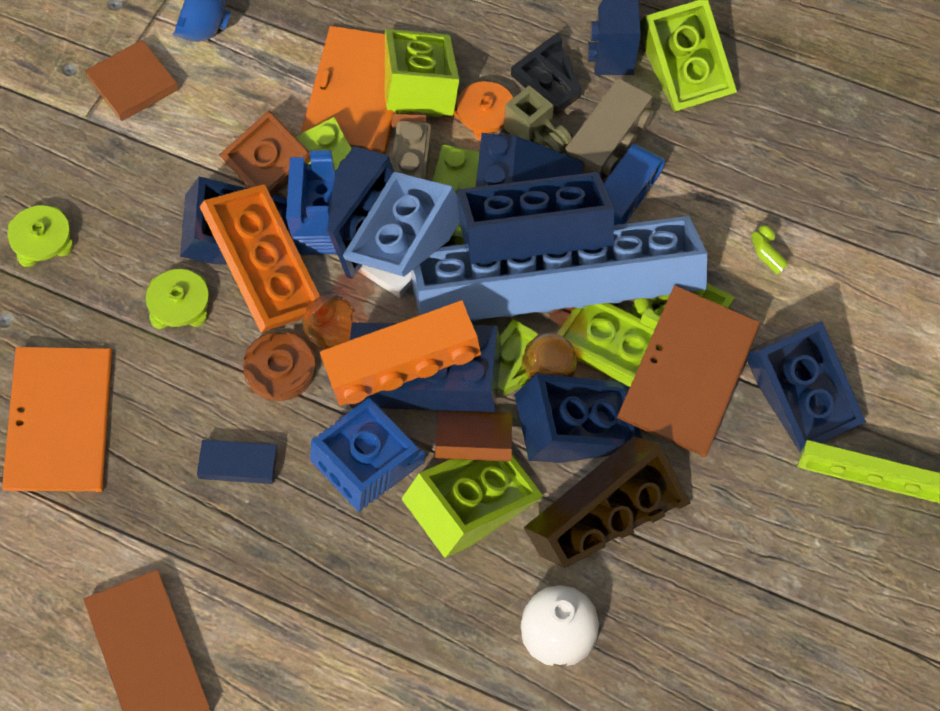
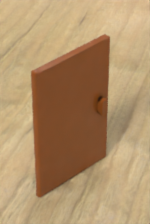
M674 285L617 418L697 453L701 457H707L761 323Z

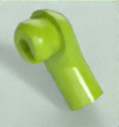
M762 225L757 232L753 231L751 242L758 258L778 275L789 262L769 244L775 239L774 231L767 225Z

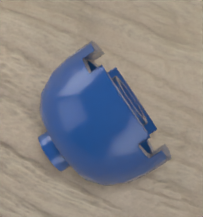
M185 0L173 35L185 40L200 42L212 38L218 28L225 30L231 14L230 11L225 10L226 0Z

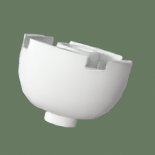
M564 585L545 587L533 595L523 610L520 626L523 644L534 658L546 665H575L587 657L596 644L599 621L595 606L587 595L574 587Z

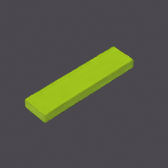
M806 440L800 453L797 467L940 503V473Z

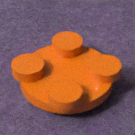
M482 81L473 83L464 88L459 94L455 103L454 116L467 128L473 130L474 136L481 140L482 133L493 134V132L504 128L505 104L512 100L513 96L505 87L494 82Z

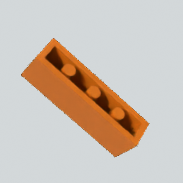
M461 300L322 350L320 355L338 404L342 406L347 403H359L367 396L383 390H395L403 383L419 377L427 378L433 376L438 370L446 367L466 364L473 360L474 357L481 355L476 332Z

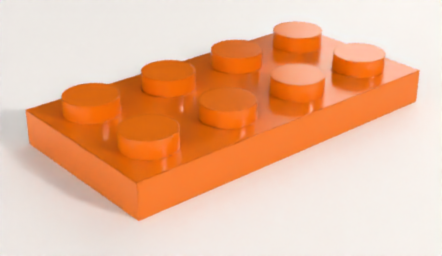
M265 184L203 201L200 209L261 333L319 314L326 308Z

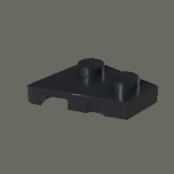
M558 33L511 67V76L525 88L530 85L554 105L553 113L555 115H558L581 96V87L577 77L572 73V64L569 56L566 57L564 53L562 39Z

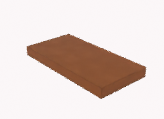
M158 569L83 598L122 711H211Z

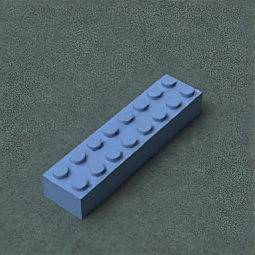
M690 216L614 225V246L602 247L598 250L584 249L568 251L560 255L545 254L531 256L527 259H506L494 261L490 264H470L465 244L440 247L414 268L411 273L419 315L462 300L471 322H476L486 318L513 317L517 314L532 312L544 313L570 307L583 308L600 303H619L623 300L639 298L651 299L661 295H669L674 285L689 292L706 290L708 253Z

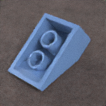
M393 172L344 252V259L405 277L449 241L460 222L458 196L454 188L449 185Z

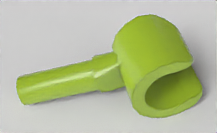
M661 295L651 299H635V304L631 307L633 315L641 319L645 310L651 308L654 311L653 307L667 301L669 295Z

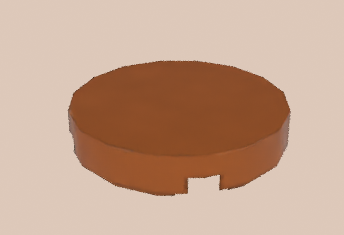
M267 333L255 339L246 350L243 363L245 380L251 390L264 399L274 401L293 399L304 393L313 382L316 372L314 352L306 340L294 333Z

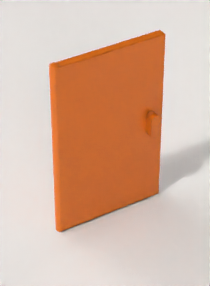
M329 26L301 134L334 117L351 148L355 146L385 154L392 129V114L395 113L393 110L386 109L385 34Z
M15 348L2 483L3 491H103L112 361L111 348Z

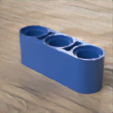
M636 143L629 148L604 183L614 208V225L627 223L659 177L665 164L663 157Z

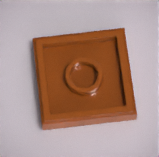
M143 40L85 70L89 81L120 121L131 117L179 90L177 82Z
M270 110L219 154L248 188L265 184L269 194L272 195L289 180L290 157H304L307 164L311 161L308 149Z
M438 410L435 458L511 461L512 413Z

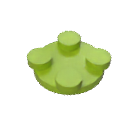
M44 205L29 207L18 213L8 224L7 237L9 244L17 254L18 262L24 267H31L38 261L48 260L56 255L66 256L73 250V243L70 238V225L65 215L57 207Z
M174 269L166 271L151 280L146 292V305L153 327L157 329L186 325L199 327L207 321L206 309L209 304V292L204 276L185 269Z

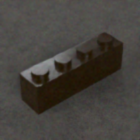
M634 436L523 528L540 557L566 568L605 548L607 542L617 537L623 539L634 533V528L648 521L654 523L665 517V512L675 507L681 509L691 503L660 444Z

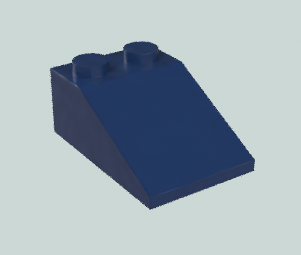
M638 0L601 1L598 7L597 21H591L590 40L594 42H588V62H594V75H634L641 35Z
M481 134L476 187L583 174V161L518 136Z
M355 146L345 159L340 162L335 171L327 232L344 272L351 279L354 278L362 265L345 260L343 254L391 175L395 172L389 155Z
M200 176L185 194L180 257L210 264H227L200 209V205L204 200L248 188ZM270 194L290 234L286 219L287 198Z
M822 321L804 324L750 349L746 360L757 385L799 452L802 451L806 440L823 443L866 422Z
M536 374L514 394L528 460L563 463L610 456L632 437L642 438L640 428L617 418L628 393L629 386L618 381Z

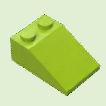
M696 0L646 15L640 21V36L646 55L674 112L737 93L708 0Z
M385 29L386 109L393 110L399 114L417 112L426 113L432 117L453 116L459 75L450 35Z
M512 456L511 461L450 459L420 472L401 499L444 558H447L474 545L541 500L543 494Z

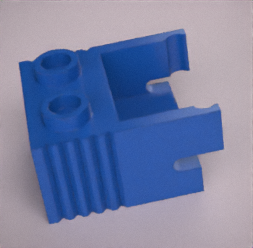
M331 150L310 151L311 164H307L304 157H290L286 219L292 240L300 255L337 254L327 232L335 177Z
M367 398L341 417L340 421L335 422V425L325 429L324 433H320L318 437L311 439L310 461L358 512H361L363 507L368 506V503L378 499L379 495L384 494V491L391 489L421 466L425 458V452L421 449L418 454L419 448L379 408L380 406L370 398Z

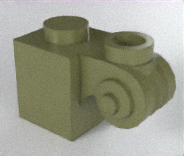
M530 85L505 104L504 129L511 135L521 137L562 154L565 153L567 145L572 140L566 128L560 125L556 128L553 127L554 105Z

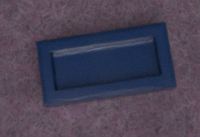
M202 440L197 470L198 479L273 484L277 445Z

